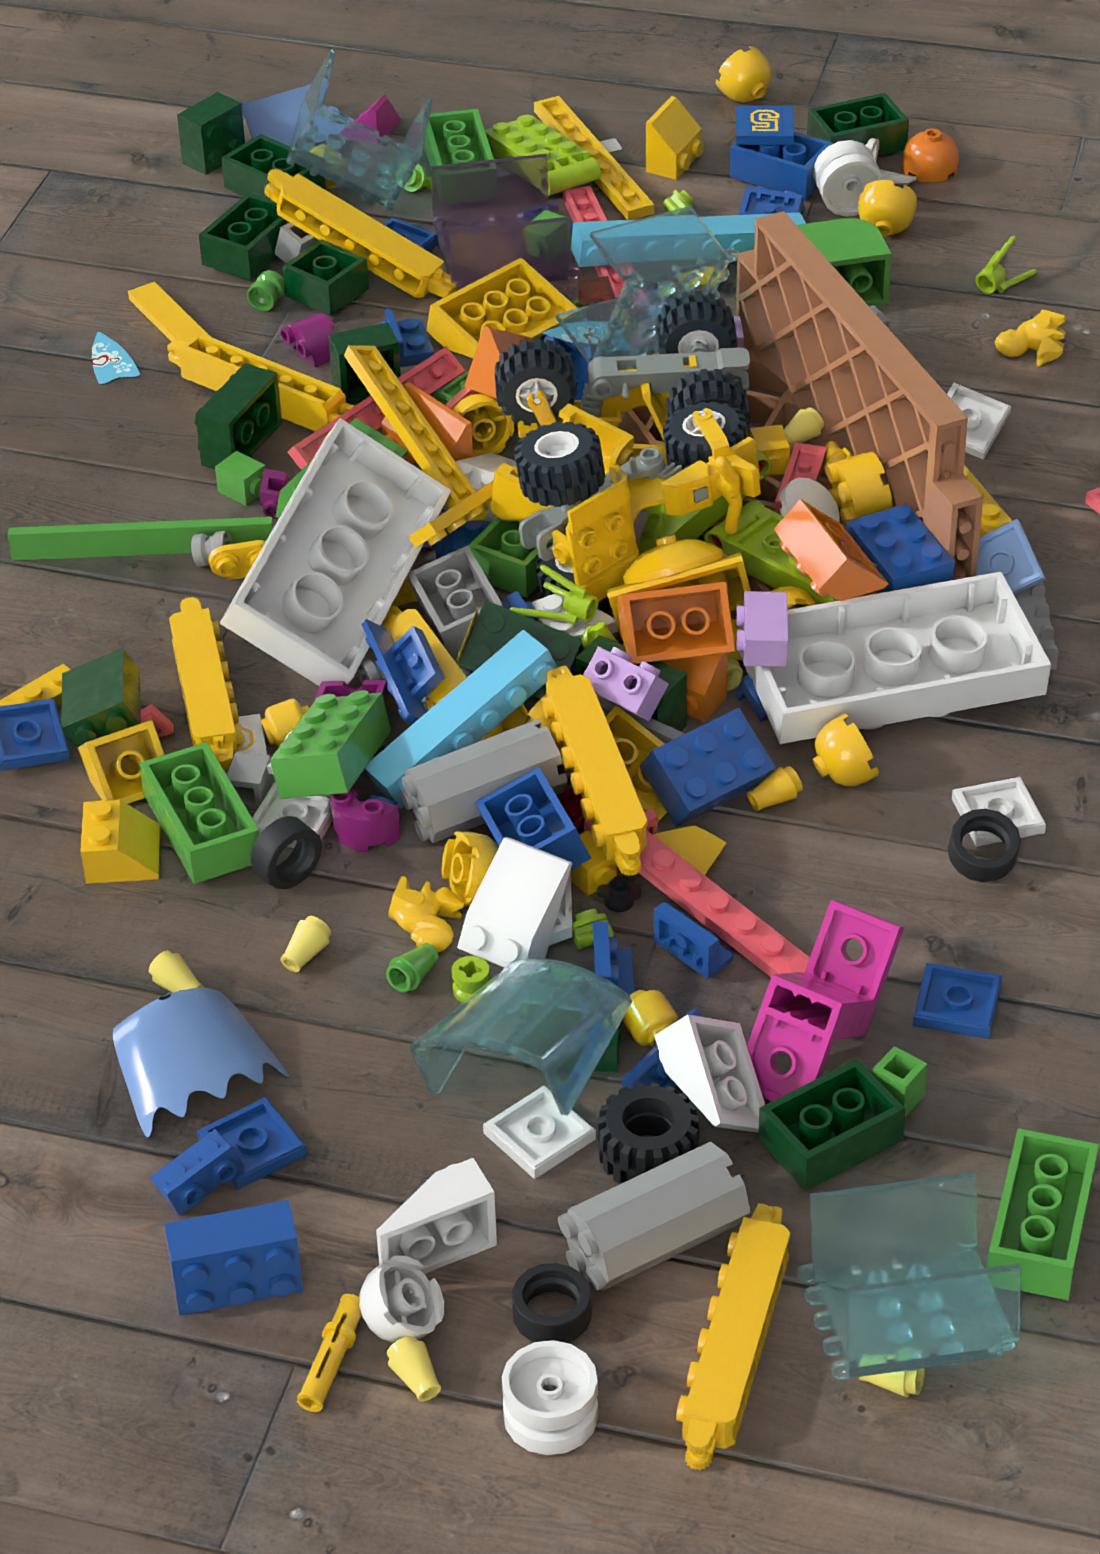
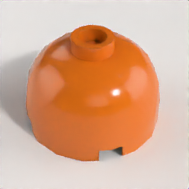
M934 128L917 133L907 142L902 159V169L906 175L909 172L915 174L916 180L920 182L936 183L946 181L949 174L954 172L955 176L958 173L959 149L954 139L946 133Z

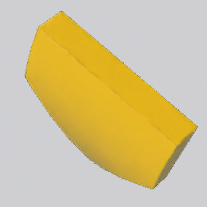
M695 825L653 834L704 875H706L727 843Z

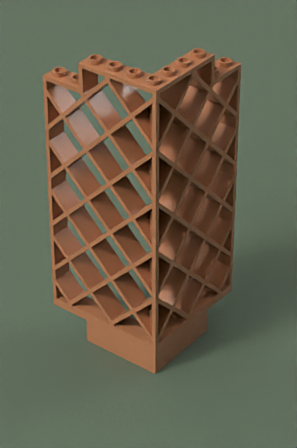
M784 211L755 218L754 249L737 253L736 316H740L744 348L748 350L750 367L743 371L748 373L751 387L783 393L782 397L748 390L746 393L751 421L765 423L764 427L782 425L784 429L800 409H807L808 407L815 409L824 421V428L821 429V434L816 440L810 439L802 444L825 447L828 442L835 441L839 448L843 449L845 447L853 456L870 451L874 452L885 471L884 474H881L884 485L889 484L892 495V508L905 504L911 508L955 561L953 580L976 576L983 495L963 474L968 417ZM638 406L621 413L622 422L619 427L621 430L635 436V444H665L659 441L661 434L647 406ZM784 474L766 476L759 480L761 494L777 497ZM820 477L819 483L827 490L833 489L828 478ZM745 497L742 499V506H744L751 500L758 499ZM758 500L766 508L775 512V503ZM727 513L701 534L704 540L705 534L725 520ZM839 516V523L843 525L841 516ZM747 574L751 591L770 592L775 589ZM874 591V592H871V593H868V594H864L863 596L873 595V594H877V593H876V591Z

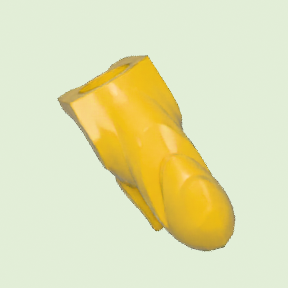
M1042 309L1037 316L1023 322L1016 330L1008 329L1005 332H1001L995 339V346L1001 354L1008 357L1020 356L1028 348L1037 351V366L1041 367L1063 354L1065 344L1058 340L1064 339L1066 332L1060 328V325L1065 323L1066 317L1065 315Z
M401 876L391 900L388 916L396 921L402 929L411 934V939L416 943L417 947L428 943L437 952H442L450 946L454 934L447 921L440 917L461 919L462 914L459 912V909L464 907V903L458 900L454 892L446 887H441L433 892L429 881L425 882L420 892L409 889L407 878Z

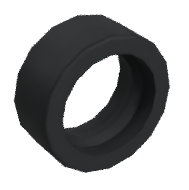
M986 808L975 809L961 815L955 822L947 850L950 862L957 872L970 880L990 882L1006 876L1015 866L1021 839L1018 828L1004 814ZM972 831L993 833L1005 844V853L1000 858L994 860L975 858L963 847V837Z
M285 816L275 820L261 832L254 843L250 859L253 870L276 889H289L298 885L316 868L321 857L322 841L320 835L298 817ZM297 840L294 850L288 858L279 865H276L283 850L293 841Z
M558 1263L540 1264L528 1269L516 1280L512 1290L514 1324L520 1334L532 1342L554 1340L568 1343L577 1339L587 1330L592 1318V1298L589 1283L584 1275L574 1268ZM544 1292H559L567 1294L576 1300L577 1306L561 1316L546 1317L534 1313L527 1307V1303L534 1296Z

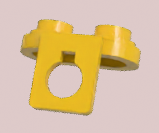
M255 540L215 548L210 553L208 559L211 571L218 576L228 578V580L245 578L266 541Z

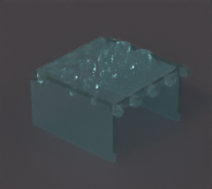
M330 49L300 107L286 163L292 165L295 162L309 169L311 175L316 176L319 174L335 182L337 188L342 189L344 186L362 195V200L368 202L370 199L386 207L385 211L391 213L398 196L422 156L433 100L430 98L426 99L402 143L385 134L381 137L379 136V131L361 122L355 124L353 118L335 109L331 112L328 110L329 106L323 104L336 52Z
M691 206L593 231L589 237L622 281L626 280L619 297L559 313L556 316V320L587 362H591L595 357L652 355L659 352L655 326L657 325V315L661 314V308L664 304L670 305V299L673 297L681 298V293L688 292L689 295H693L695 291H702V295H707L708 292L715 294V299H718L720 294L717 288L720 282L728 279L730 273L727 270V266L730 262L736 261L738 251L734 248L724 249Z
M975 1172L810 1194L812 1263L799 1266L796 1269V1275L801 1283H815V1286L808 1287L804 1291L806 1302L809 1305L823 1304L825 1311L817 1312L813 1316L815 1327L818 1330L832 1329L834 1336L826 1338L822 1343L825 1354L828 1356L841 1355L843 1360H837L831 1365L834 1378L841 1380L1003 1357V1351L1012 1350L1017 1346L1020 1340V1267L1018 1264L984 1268L977 1250L973 1248V1246H977V1176Z

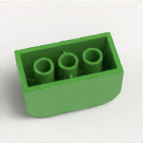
M855 218L797 225L868 306L889 304L892 253L875 225Z

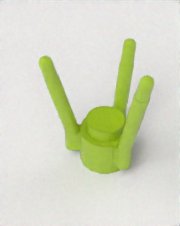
M1011 236L1001 250L995 252L986 267L976 276V285L982 292L991 294L997 290L1003 293L1008 287L1037 274V270L1032 269L1005 281L1006 272L999 262L1015 242V236Z
M541 565V571L570 590L568 592L549 582L543 584L544 588L565 598L563 610L567 611V613L516 607L509 609L523 616L565 621L575 626L579 620L589 623L593 619L599 601L597 597L588 594L587 589L575 585L548 566Z

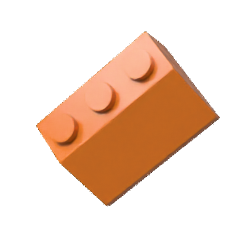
M484 326L464 387L497 399L494 373L500 354L502 352L508 353V346L513 343L518 346L520 345V340L527 339V342H532L533 338Z
M405 383L403 387L455 462L473 457L472 423L412 383ZM385 416L381 423L382 434L407 449ZM408 450L406 461L422 471Z
M801 499L774 528V531L782 540L779 543L781 548L797 559L794 563L795 566L804 575L813 580L810 586L824 598L830 595L841 602L884 589L889 584L841 523Z
M726 582L622 594L616 599L621 635L627 654L632 656L629 661L632 664H641L642 661L650 663L735 652Z
M728 653L660 661L687 673V715L705 722L727 699Z

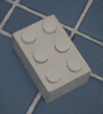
M468 545L407 574L421 609L439 641L454 660L458 657L477 607L478 615L485 600L503 607Z

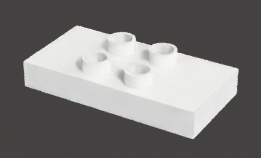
M339 418L323 440L221 619L220 624L320 686L321 681H345L348 684L354 677L369 648L365 640L367 636L361 624L368 619L381 626L423 546L421 544L415 548L408 536L438 517L452 490Z
M1002 572L856 597L841 602L834 601L787 610L789 641L786 667L745 666L750 678L752 677L753 685L780 744L816 738L818 732L825 724L843 713L849 716L845 722L847 726L854 722L858 730H873L886 724L923 717H942L950 712L1046 695L1051 663ZM739 651V654L743 660V651Z

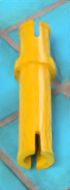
M344 1294L341 1296L332 1322H328L323 1329L322 1337L324 1340L312 1363L302 1390L297 1396V1403L307 1411L319 1412L322 1410L323 1403L336 1377L345 1352L353 1347L356 1340L355 1329L362 1313L359 1306V1297L354 1294Z

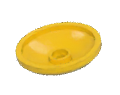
M675 534L655 540L656 547L648 549L634 560L626 570L623 580L624 584L628 585L674 575L720 560L724 557L722 549L716 545L698 539L677 541Z

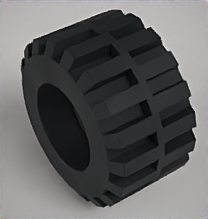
M637 1083L631 1089L623 1087L619 1089V1095L611 1094L606 1099L607 1105H602L598 1117V1156L600 1163H603L604 1171L607 1175L613 1174L614 1181L619 1184L699 1147V1116H697V1109L694 1103H689V1098L684 1093L676 1094V1089L671 1086L662 1088L660 1083H651V1086ZM644 1135H652V1136H656V1137H641V1136H644Z

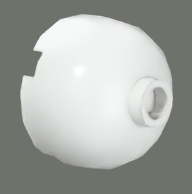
M393 1256L373 1269L367 1275L362 1285L359 1306L363 1319L371 1331L379 1338L390 1343H394L405 1336L416 1337L419 1340L435 1330V1326L443 1319L444 1299L440 1286L435 1278L429 1281L426 1275L420 1271L425 1266L418 1260L408 1256Z

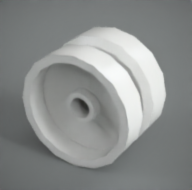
M853 140L839 141L828 146L818 156L814 164L813 177L826 207L834 214L845 217L859 215L858 200L860 192L864 191L865 185L877 180H884L871 150L863 143Z
M551 1340L534 1342L523 1347L507 1361L502 1374L503 1414L505 1429L513 1441L530 1452L543 1455L564 1454L582 1446L594 1433L598 1421L597 1374L595 1365L588 1355L572 1344Z

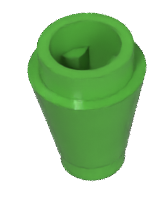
M424 943L393 958L386 970L389 984L400 992L415 990L438 961L439 955L437 950L432 945Z

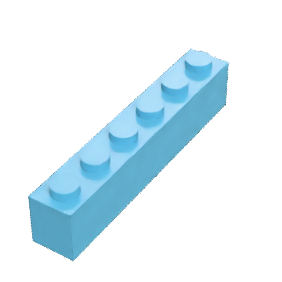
M525 630L518 633L367 764L365 771L376 788L388 799L397 801V806L401 809L404 804L401 799L400 790L404 789L402 777L405 776V770L481 740L547 682L546 672L558 668L549 650Z

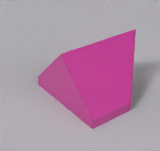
M383 94L363 113L361 112L357 120L352 119L339 136L344 140L379 146L401 118L388 98Z

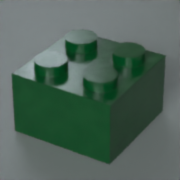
M216 92L177 114L182 164L207 175L222 166V157L245 144L242 103L222 93Z
M322 239L282 266L285 296L329 316L369 289L367 258Z
M388 322L328 335L332 385L342 390L346 396V403H360L371 396L344 356L348 346H375L396 377L399 378L401 376L399 342Z

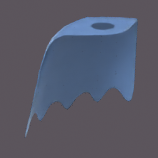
M328 82L313 83L269 97L242 103V114L252 139L262 134L299 151L319 147L340 146L353 142L336 139L345 127L332 125L329 123V118L338 112V108L320 103V96L328 88Z
M213 988L185 989L160 996L113 1028V1040L117 1057L138 1122L146 1137H150L152 1133L153 1118L158 1108H165L179 1117H184L188 1097L192 1092L205 1091L222 1099L226 1096L229 1079L237 1073L243 1074L261 1084L263 1083L262 1065L268 1063L286 1077H290L279 1059L237 1007L224 994Z

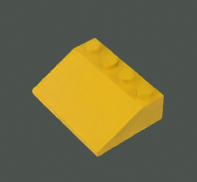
M519 258L431 304L426 331L444 348L447 346L450 351L473 359L484 326L531 338H539L545 335L542 332L560 327L580 316L581 311L524 259Z

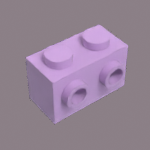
M744 591L743 606L737 605L736 627H743V630H737V651H743L744 666L786 667L789 641L787 592Z
M598 646L583 676L590 678L596 695L649 722L669 685L658 677L661 671L643 661L639 667L630 663L629 661L632 656L616 647H613L611 652Z

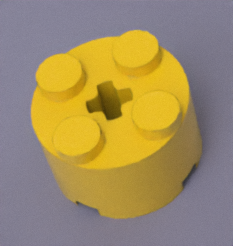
M874 452L858 454L825 466L827 477L833 488L828 491L840 509L841 520L845 528L847 521L892 508V495L889 484L884 485L881 474H884L885 471Z

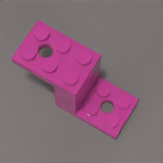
M836 899L830 900L805 972L772 974L748 1041L747 1048L763 1098L774 1101L821 1077L834 1040L866 1036L905 927ZM854 938L859 940L863 946V954L857 961L852 960L846 951L848 942ZM781 1051L788 1053L792 1059V1067L786 1074L780 1072L775 1064L776 1056Z

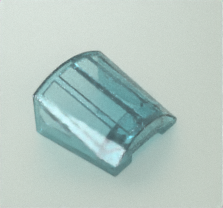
M551 959L520 960L504 967L452 1012L409 1045V1048L430 1093H440L467 1046L515 1058L543 1071L560 1114L568 1116L632 1000L628 993L612 982L582 967Z

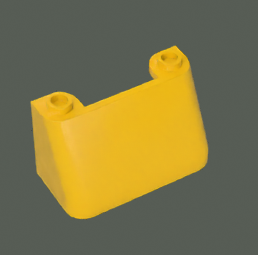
M569 403L559 411V417L563 419L562 423L574 422V424L586 425V428H592L596 435L599 436L605 475L610 472V466L617 464L622 466L629 461L630 457H635V452L633 451L635 436ZM503 463L494 471L491 501L492 515L503 521L521 522L537 511L552 506L546 507L541 506L539 502L533 503L522 494L516 468Z

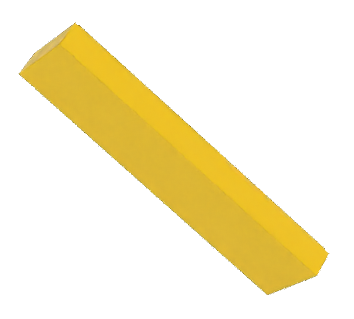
M155 282L128 291L129 300L171 342L176 339L191 343L201 334L210 336Z

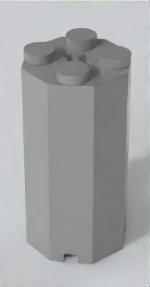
M537 719L405 770V776L402 777L404 789L400 790V795L407 810L412 809L417 818V821H414V825L420 840L423 842L429 839L432 843L453 836V833L456 831H466L486 823L475 802L538 767L542 770L556 795L565 792L568 782L566 773L559 775L557 766L563 764L562 757L549 729L546 726L540 728L541 722Z
M708 1142L569 1208L567 1213L558 1217L559 1227L567 1238L570 1249L566 1251L569 1266L580 1273L582 1272L594 1290L602 1292L740 1225L743 1217H747L750 1214V1207L742 1178L739 1174L732 1177L726 1168L733 1164L729 1155L712 1142Z

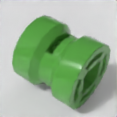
M271 270L261 273L256 282L247 291V299L252 307L263 312L272 309L277 300L285 293L284 278Z

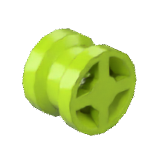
M465 956L454 962L452 966V979L454 980L453 995L458 1001L466 1004H477L488 998L490 994V981L488 980L490 977L489 965L484 959L477 956Z

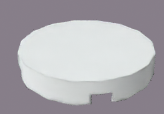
M798 477L784 486L779 494V501L781 500L782 504L780 512L784 517L801 499L839 522L840 513L837 503L831 493L819 482L810 478Z

